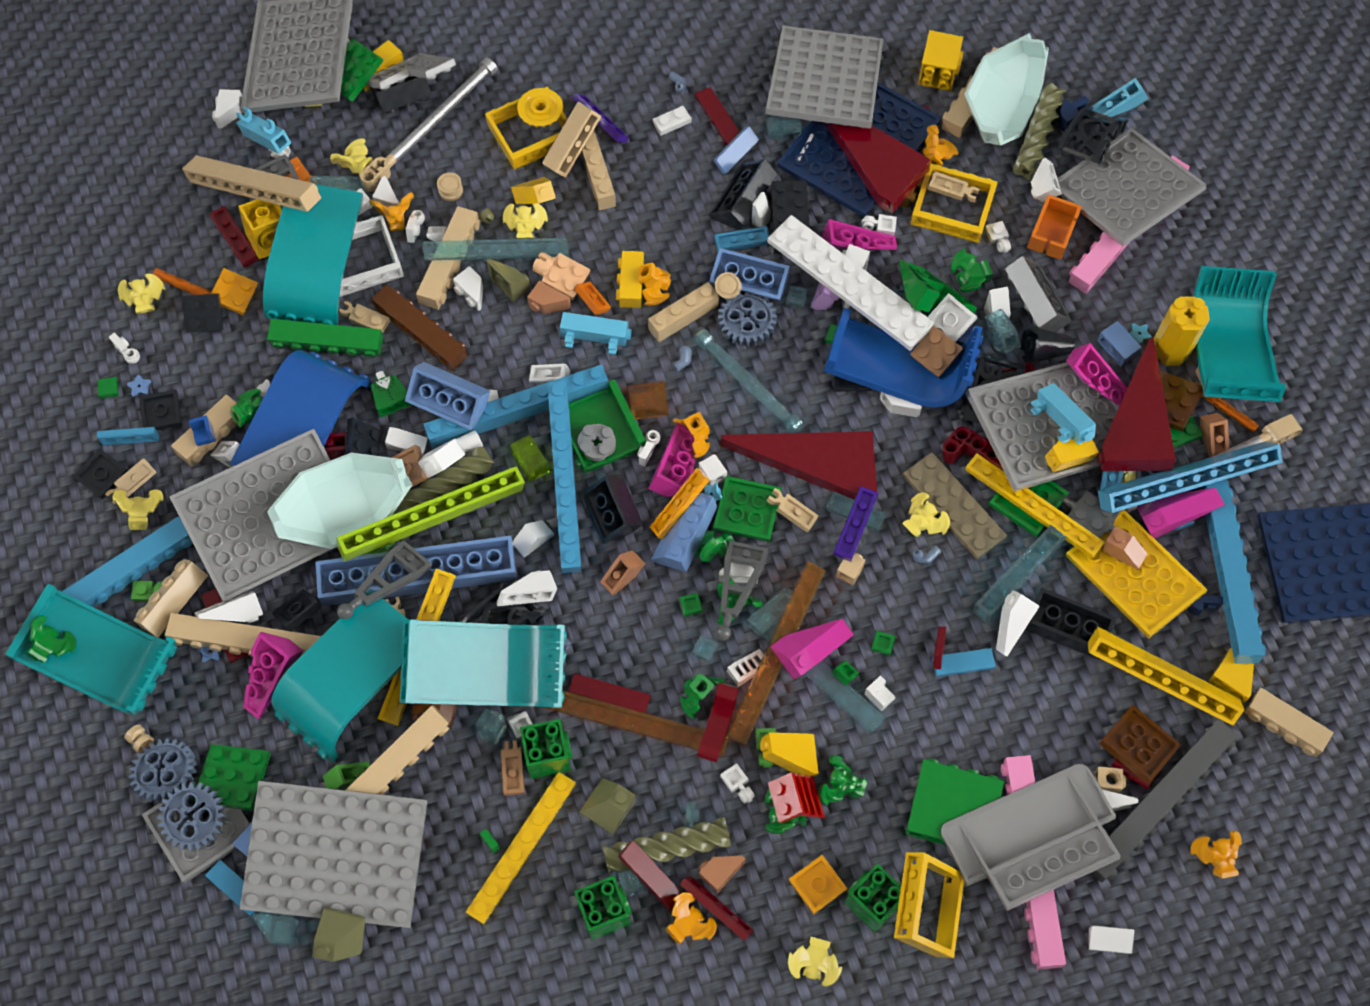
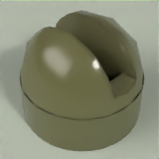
M490 208L483 210L478 216L485 224H490V220H494V214Z

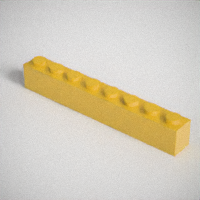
M1097 627L1087 643L1090 654L1233 726L1244 711L1241 699Z

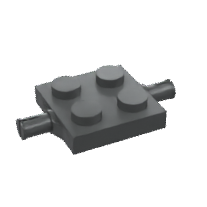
M1088 491L1076 502L1068 496L1062 501V503L1072 508L1067 516L1097 537L1101 538L1104 534L1111 533L1115 528L1113 524L1120 511L1111 513L1102 510L1099 498Z

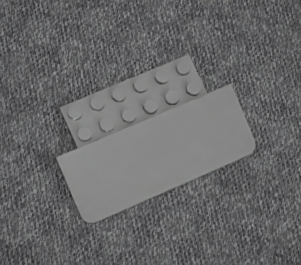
M1076 764L946 822L941 828L942 838L966 886L988 877L1007 911L1111 864L1121 857L1102 827L1103 824L1114 820L1116 815L1094 775L1083 764Z

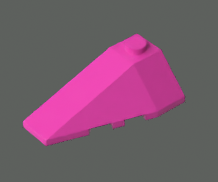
M831 219L828 220L821 235V238L839 251L847 250L849 244L865 250H896L897 248L895 236Z
M1091 343L1075 348L1066 360L1083 382L1120 406L1127 390L1125 384Z
M679 423L676 424L648 488L665 497L674 496L694 472L695 459L692 446L694 437L687 427Z
M1210 488L1178 493L1137 506V510L1150 535L1155 539L1225 504L1217 489Z
M839 619L785 635L770 647L792 679H795L822 661L854 634L844 620Z
M265 632L259 633L251 650L253 659L248 671L250 673L249 684L246 685L243 705L257 719L261 718L270 705L274 690L283 675L301 657L304 651L290 639Z

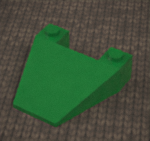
M902 259L899 261L905 296L912 304L911 307L914 310L929 312L931 308L935 309L949 293L973 314L975 313L977 307L931 272Z

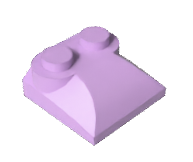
M819 282L810 307L815 310H827V308L832 307L834 301L839 299V296Z

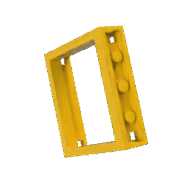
M519 99L485 113L488 127L514 170L546 156L559 135L557 133L512 153L496 124L519 115L517 110ZM562 112L561 118L557 119L562 128L567 121L564 112Z
M930 164V170L924 177L910 224L979 243L997 181L960 172L956 169L945 168L937 164ZM934 171L968 182L967 187H977L980 191L988 193L979 226L920 211L930 177L932 178Z
M906 852L894 933L895 939L934 957L954 958L964 880L960 871L926 853ZM927 868L944 876L936 942L918 935ZM903 929H906V934L902 935Z

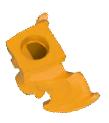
M936 125L927 127L928 136L925 139L926 147L923 149V154L931 159L930 164L943 166L941 159L948 160L953 155H958V150L948 140L938 139L939 130Z
M410 192L396 206L388 207L369 199V205L373 206L386 218L390 231L405 229L404 213L408 210L414 194Z
M652 262L639 266L638 282L644 283L646 286L642 290V295L646 300L644 305L646 306L661 304L670 296L669 293H661L660 289L668 290L671 284V274L656 267Z
M695 413L686 419H673L674 422L688 427L694 437V443H692L695 452L694 458L702 457L710 447V442L705 441V439H708L710 429L701 413Z
M1236 830L1230 831V838L1228 839L1220 838L1213 841L1214 847L1208 845L1210 837L1201 836L1196 838L1190 847L1191 855L1196 854L1206 865L1211 862L1214 866L1213 874L1217 877L1227 878L1239 875L1234 865L1235 859L1238 856L1239 845H1242L1241 835Z
M684 892L677 895L673 899L676 902L672 910V916H675L676 919L674 924H670L666 928V932L677 944H680L686 936L690 935L692 940L706 937L710 940L717 930L716 921L713 918H708L705 924L701 923L705 918L700 910L695 908L694 905L689 910V904L695 901L692 894Z

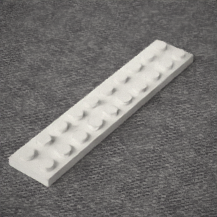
M791 215L768 238L767 242L909 351L934 326V322L928 317L914 310L908 302Z

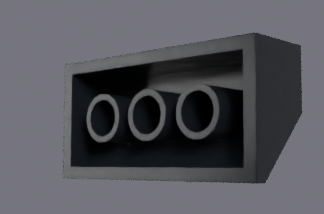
M765 159L742 163L709 214V217L731 228L745 227L752 215L754 201L760 193L764 192L766 195L771 182L777 176L776 171Z

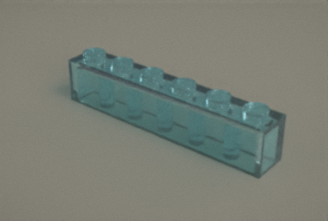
M1050 525L975 603L972 612L985 624H988L1002 609L1006 597L1013 590L1018 592L1062 546L1066 536Z

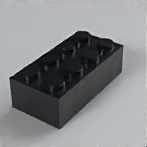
M807 181L771 182L772 234L791 215L810 229ZM773 247V254H782Z
M1041 587L1034 602L1039 605V608L1024 630L1099 660L1100 658L1089 653L1087 643L1097 627L1111 633L1117 618Z

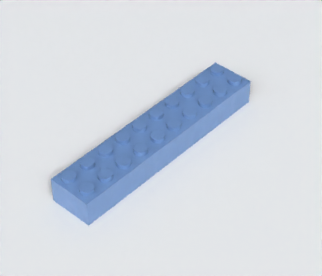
M504 536L414 548L432 563V568L419 579L383 598L427 592L436 569L456 576L451 589L517 580L512 537ZM388 552L361 555L344 562L343 558L316 561L317 592L322 606L353 601L356 590ZM393 559L380 576L391 584L410 573ZM373 583L364 594L370 589L376 592L381 588Z

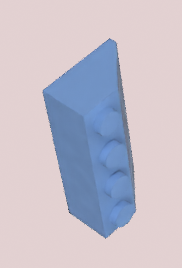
M719 248L709 282L715 284L720 274L730 272L740 279L742 285L740 291L780 301L789 278L790 266Z
M423 362L413 369L405 401L469 430H473L486 408L490 390Z
M704 493L698 494L666 536L660 540L651 559L652 562L687 572L716 512L717 505L713 496Z

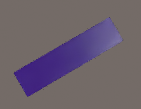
M575 93L572 99L576 103L580 102L602 116L598 124L617 142H627L628 136L592 101L582 94Z
M860 486L833 552L834 556L852 561L879 493Z

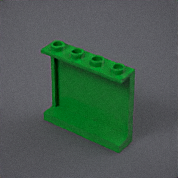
M615 379L608 382V388L569 403L572 451L576 457L574 461L577 468L582 469L584 474L638 452L641 446L644 447L646 444V440ZM602 424L613 430L616 439L615 450L602 461L588 460L578 448V436L586 425ZM595 439L592 441L594 443V446H598L599 443H602V441H599V439Z
M923 759L905 835L946 846L941 835L942 826L946 822L1000 799L1004 781L999 780V777L994 775L983 776L975 770L968 769L965 771L953 764H947L946 766L939 764V761L935 759Z

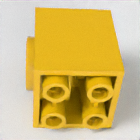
M929 30L918 85L941 90H952L954 77L959 75L964 51H960L963 41L962 36Z
M258 199L239 205L244 231L259 259L269 256L282 211L281 207L277 204Z

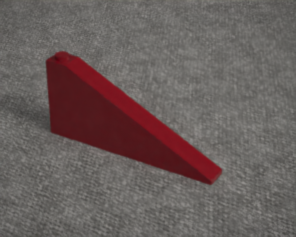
M825 123L874 200L883 210L893 213L930 170L931 159L874 126H871V128H860L857 126Z
M1150 337L1102 444L1101 452L1097 454V463L1101 464L1102 471H1166L1173 469L1176 458L1154 337Z
M873 431L721 435L722 447L855 501L860 486L877 492Z

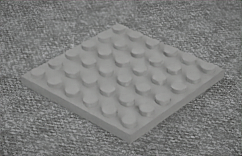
M1133 128L1110 142L1111 146L1104 156L1101 165L1085 159L1057 178L1062 193L1060 196L1066 201L1081 205L1080 212L1122 247L1206 190V184Z

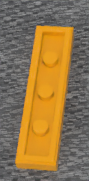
M696 468L650 525L651 530L658 538L663 539L710 481L700 469Z

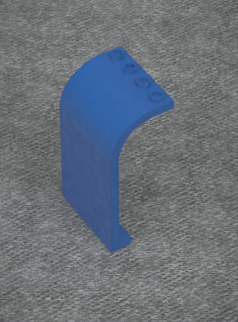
M843 309L823 372L925 407L950 405L963 395L967 386L971 387L974 380L972 373L975 372L977 366L975 360H977L980 353L978 347H980L983 340L981 327L975 325L968 340L961 345L963 351L943 375L938 378L910 356L919 342L909 351L882 329L849 318L851 310Z
M303 350L294 351L284 360L276 372L230 464L235 466L312 429H315L324 447L350 395L360 386L371 391L372 383L369 381L370 378L362 373H359V375L354 374L353 370L346 366L341 368L330 359L325 361L321 359L319 354L312 351L310 354Z

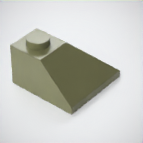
M487 260L490 280L513 303L530 290V280L525 273L521 274L516 268L495 260Z
M602 778L579 813L614 835L636 803V795L621 785Z
M325 907L314 938L313 957L335 962L360 955L363 947L366 917Z

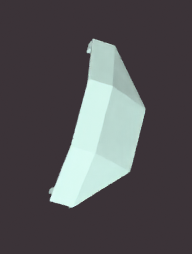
M1030 33L983 56L965 92L967 105L984 143L1003 145L1021 137L1039 102L1049 47H1045L1042 40L1031 39Z
M349 453L300 472L267 512L278 538L333 549L337 547L338 536L392 516L413 484L406 474L402 459Z

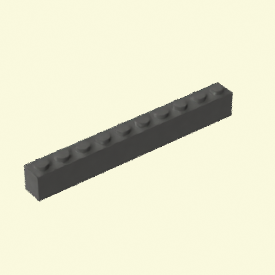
M1218 719L1109 836L1121 855L1120 859L1091 872V874L1101 883L1106 879L1110 881L1118 873L1115 869L1119 864L1124 866L1132 858L1129 856L1131 851L1134 849L1137 852L1145 844L1142 841L1146 835L1151 837L1158 828L1155 825L1159 821L1164 823L1171 815L1169 810L1173 806L1177 809L1184 801L1182 796L1186 792L1190 794L1198 786L1195 782L1199 778L1203 780L1211 772L1208 768L1212 764L1216 766L1224 758L1221 756L1224 750L1229 752L1236 745L1234 740L1238 735Z

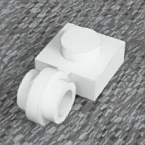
M420 210L413 211L409 217L406 226L407 242L415 243L416 236L420 234V225L425 220V216Z
M879 214L878 220H874L872 216H865L862 219L861 225L869 230L877 227V232L894 236L897 217Z
M1003 221L985 226V231L991 244L997 242L998 251L1007 253L1011 249V244L1008 240L1009 234Z
M115 333L109 336L113 345L128 363L138 362L140 358L139 352L136 349H128L127 346L129 344L123 336L119 338Z
M655 430L646 433V444L644 447L641 446L637 453L639 457L638 464L646 467L655 445L660 442V434Z
M737 763L720 774V778L731 793L737 789L740 790L738 796L744 804L753 801L752 798L755 797L750 787L745 788L743 786L749 782V779Z

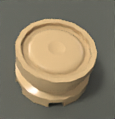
M448 172L438 178L437 187L442 199L454 201L461 197L463 187L461 178L457 174Z
M730 272L720 274L715 281L716 292L722 298L733 299L740 294L742 285L740 279L735 274Z

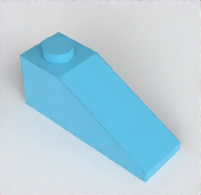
M1134 78L1091 107H1093L1092 111L1113 117L1137 107L1146 101L1148 97L1138 80Z

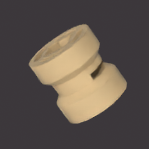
M141 724L129 729L124 737L129 743L133 744V748L137 753L144 752L143 747L148 749L150 743L154 742V739L145 733V729Z

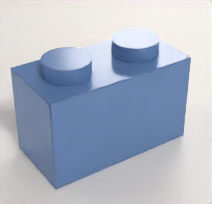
M1118 321L1103 330L1097 339V342L1120 367L1136 358L1142 348L1139 341L1134 339L1128 333L1127 328Z

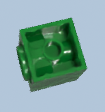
M561 719L520 727L526 764L531 779L554 775L558 772L571 771L569 760L573 759L568 732L563 731Z
M877 863L870 872L868 870L865 871L850 887L845 904L876 933L898 910L901 885Z
M615 876L574 891L591 940L631 925L629 916L632 913L623 887L621 885L618 886Z

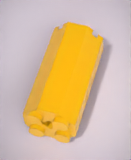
M1179 297L1169 307L1154 337L1157 358L1161 360L1164 366H1180L1192 353L1210 320L1208 306L1205 305L1203 299Z

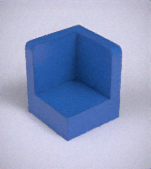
M207 415L188 420L197 446L216 442L213 426Z

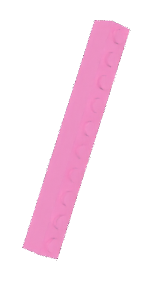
M1173 155L1171 156L1172 159H1174L1184 168L1189 170V165L1185 164ZM1103 231L1100 241H1095L1089 249L1090 252L1088 254L1085 253L1081 257L1080 264L1073 266L1069 272L1071 276L1068 282L1087 294L1128 244L1122 247Z
M1031 755L1006 757L1003 764H1001V774L1006 778V784H1004L1005 796L1035 783ZM1054 890L1026 902L1027 908L1024 909L1025 920L1029 921L1030 926L1028 939L1033 944L1034 950L1031 951L1032 963L1036 964L1037 970L1062 968L1066 965Z

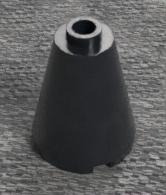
M1028 326V330L1023 331L1020 348L1024 350L1025 354L1022 358L1026 363H1035L1070 355L1075 348V342L1072 337L1034 326Z

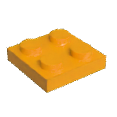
M223 268L211 294L220 293L222 307L244 315L258 286V282Z
M823 855L789 878V882L813 915L848 889Z

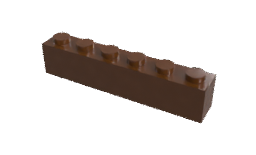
M386 285L371 298L376 310L389 317L392 323L451 371L467 358L466 346L461 341L457 342L448 330L444 331L434 319L430 320L422 309L415 308L412 301L408 298L404 299L396 288L392 289Z

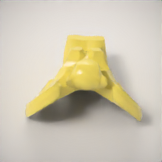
M357 139L350 143L345 149L344 155L331 154V163H338L342 168H350L352 173H359L360 176L361 172L372 162L371 157L366 158L365 156L368 152L364 144L365 139Z
M509 204L505 208L503 223L506 222L511 231L516 229L517 240L534 239L532 233L534 228L540 230L544 221L548 222L547 213L540 204H533V214H530L531 207L527 206L516 207L518 215L513 211L514 204Z
M145 274L149 282L147 286H145L144 279H135L129 282L132 289H128L126 280H122L119 283L118 295L120 301L124 300L130 307L134 304L136 306V314L138 315L154 311L153 299L159 300L162 289L165 290L161 279L153 274Z
M116 490L112 496L113 501L117 502L123 513L126 512L129 515L128 525L130 530H147L148 514L150 512L153 513L160 501L164 499L160 490L149 491V498L136 496L130 499L127 498L128 494L125 490Z
M925 492L918 493L911 499L912 504L909 510V515L912 514L910 520H905L902 524L916 537L924 530H928V534L942 532L944 535L950 526V518L945 511L941 512L939 518L934 517L938 514V511L928 501H926L924 506V501L929 498V494Z
M811 937L809 941L810 946L807 949L802 945L793 955L791 952L789 953L788 968L796 979L800 978L802 967H806L803 976L806 975L809 979L821 980V972H823L825 978L821 983L822 986L832 985L841 974L842 966L838 967L836 956L834 954L828 955L827 950L831 943L829 941Z

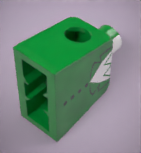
M384 371L375 374L377 382L371 384V389L380 418L412 405L405 401L407 390L396 375L387 377Z

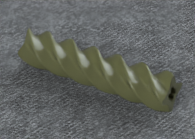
M1050 83L1042 91L1039 103L1034 111V116L1030 121L1029 130L1025 135L1024 143L1020 148L1019 157L1014 164V174L1022 175L1030 181L1031 175L1036 173L1038 169L1036 162L1044 159L1041 149L1049 145L1046 135L1054 131L1051 122L1059 118L1056 108L1063 104L1061 95L1067 92V90L1057 88L1053 83Z
M483 446L472 449L466 457H461L450 467L437 473L434 478H429L423 481L418 488L408 491L393 515L460 489L461 484L467 485L472 483L477 474L487 473L491 469L492 463L495 464Z
M725 817L718 818L712 823L700 822L692 828L679 827L672 833L663 831L656 833L651 838L642 836L633 840L653 862H668L675 856L688 857L696 851L709 852L716 846L723 848L731 846ZM617 842L611 848L603 846L609 875L614 871L627 872L630 870L617 857L629 842Z

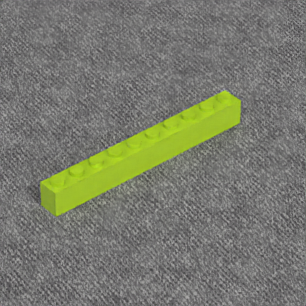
M516 466L338 536L336 545L344 562L518 493L523 490L525 482Z

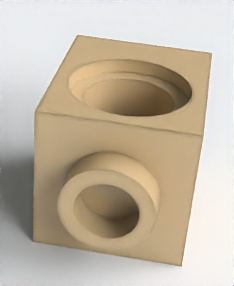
M858 553L854 554L851 562L843 559L837 570L836 577L853 586L864 568L865 559Z
M1097 767L1094 771V777L1101 789L1119 794L1126 787V776H1123V769ZM1106 777L1113 778L1115 784H1109Z

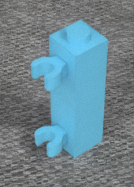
M243 107L245 110L244 116L236 113L240 119L236 124L245 137L278 154L291 144L285 131L275 126L272 120L268 118L264 120L252 114L251 110Z
M563 312L560 335L565 337L564 342L567 348H573L574 339L609 344L608 354L616 355L617 345L626 346L627 340H630L631 329H629L627 321Z
M1053 383L1038 390L1037 399L1031 402L1035 407L1031 409V412L1036 416L1044 410L1061 427L1059 432L1062 435L1058 439L1062 443H1066L1072 438L1080 445L1095 437L1096 423L1057 385Z

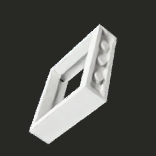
M383 215L356 222L352 240L382 231L393 263L342 279L340 297L404 276Z

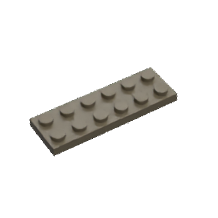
M930 453L903 473V478L917 493L925 492L929 494V498L925 502L928 501L935 506L938 511V517H940L942 511L948 514L950 518L949 529L976 560L1007 538L1006 533L933 453Z

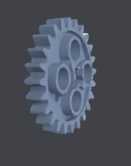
M740 292L737 297L731 300L726 299L725 303L721 304V309L718 311L719 328H722V334H726V339L733 338L732 343L738 340L740 346L743 342H746L747 347H749L750 342H753L756 346L757 340L763 343L764 337L769 339V333H774L777 323L776 308H773L772 302L768 303V298L762 299V296L749 295L748 292L742 295Z
M167 738L165 743L158 739L157 745L151 742L149 749L143 747L144 753H137L139 760H132L135 767L129 768L133 773L129 778L132 781L130 785L134 788V791L142 799L146 798L149 802H152L154 799L159 803L161 798H169L167 792L175 794V786L180 787L182 790V783L194 780L191 774L197 772L194 768L197 763L194 760L195 755L192 753V750L184 742L179 743L177 739L171 742Z
M190 782L189 786L187 783H182V790L180 787L175 786V794L167 792L169 800L162 799L165 807L158 808L160 811H163V814L158 815L157 818L163 819V822L158 824V827L165 828L161 835L168 834L165 841L170 842L174 840L173 847H177L180 844V850H185L186 847H188V851L194 850L195 847L202 849V843L205 846H209V839L217 840L214 834L222 833L218 827L219 825L226 824L221 821V818L227 816V814L221 813V810L226 808V806L219 805L223 798H215L218 791L210 793L211 786L204 788V783H198L197 787L195 782ZM191 796H194L196 802L195 805L191 807L189 804V799ZM206 810L210 813L208 821L203 819V813ZM177 811H179L181 814V818L178 822H176L174 819V814ZM191 812H195L193 814L194 820H189L191 818ZM190 826L195 828V833L192 837L188 834Z

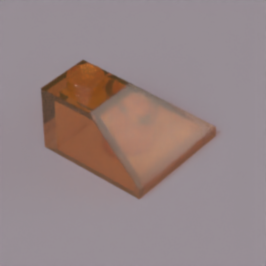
M664 381L627 385L630 409L635 419L669 415Z

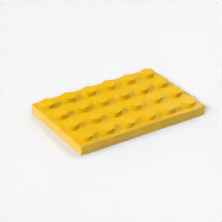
M1121 510L1113 525L1133 535L1148 553L1138 570L1103 552L1106 540L1111 534L1110 532L1100 538L1105 543L1093 559L1075 546L1066 553V557L1149 639L1201 596L1206 594L1207 589L1125 510Z

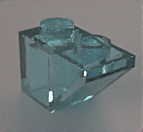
M1003 309L985 316L995 350L1007 354L1021 347L1017 330Z
M268 912L252 914V919L270 943L294 947L299 921L293 918V915L281 914L280 916H273V913Z

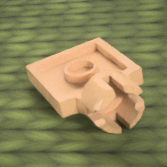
M541 252L538 255L539 259L536 258L533 264V271L543 277V283L569 296L570 300L573 301L577 295L575 287L577 284L585 282L591 270L561 253L556 257H551Z

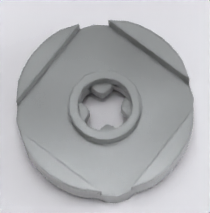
M586 425L578 436V448L588 460L602 461L615 450L616 439L613 430L605 425ZM595 439H599V441H602V443H599L598 446H594V443L592 441Z

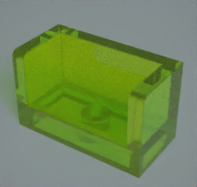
M531 435L510 445L514 458L529 482L549 472V465Z

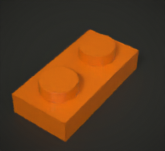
M591 281L577 284L575 291L595 315L609 312L611 306Z

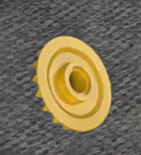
M535 88L521 96L518 101L517 110L524 123H528L529 126L534 125L536 128L538 126L544 128L545 125L551 126L553 122L557 123V119L561 118L563 102L556 92L546 88Z

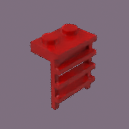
M789 773L768 783L779 823L787 822L798 816L820 819L825 817L813 776L807 777L806 775L800 776V774L794 775Z

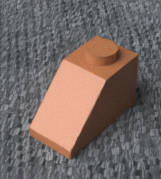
M538 281L527 297L529 307L533 311H539L543 314L566 310L571 307L569 296L541 281Z
M1219 413L1201 416L1200 429L1209 456L1213 457L1228 450V420Z
M1116 526L1106 540L1103 552L1136 570L1140 568L1148 555L1133 535Z
M633 550L620 554L600 582L612 595H615L638 575L645 563Z
M744 856L713 857L710 861L706 859L699 867V877L718 894L745 864L746 858Z

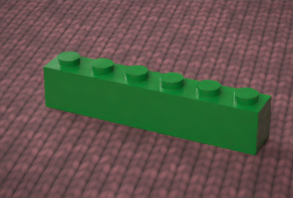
M271 319L267 340L272 347L277 349L289 347L296 351L309 349L312 352L327 351L330 354L341 352L350 356L362 354L366 357L374 358L375 356H381L384 335L381 329Z

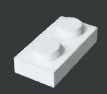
M684 106L653 119V124L660 135L691 123V117Z

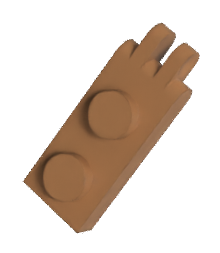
M513 740V748H509V741H504L505 749H501L504 796L525 794L522 748L517 746V740Z

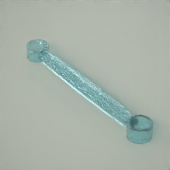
M701 329L694 335V340L703 350L707 349L753 396L783 421L788 432L799 433L804 428L801 419L795 414H790L747 370L717 345L712 335L706 329Z

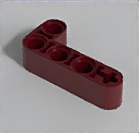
M965 426L956 428L943 443L942 458L947 463H955L963 454L973 459L978 453L1004 472L989 440Z
M719 682L714 705L698 749V758L715 763L718 762L734 713L739 687Z

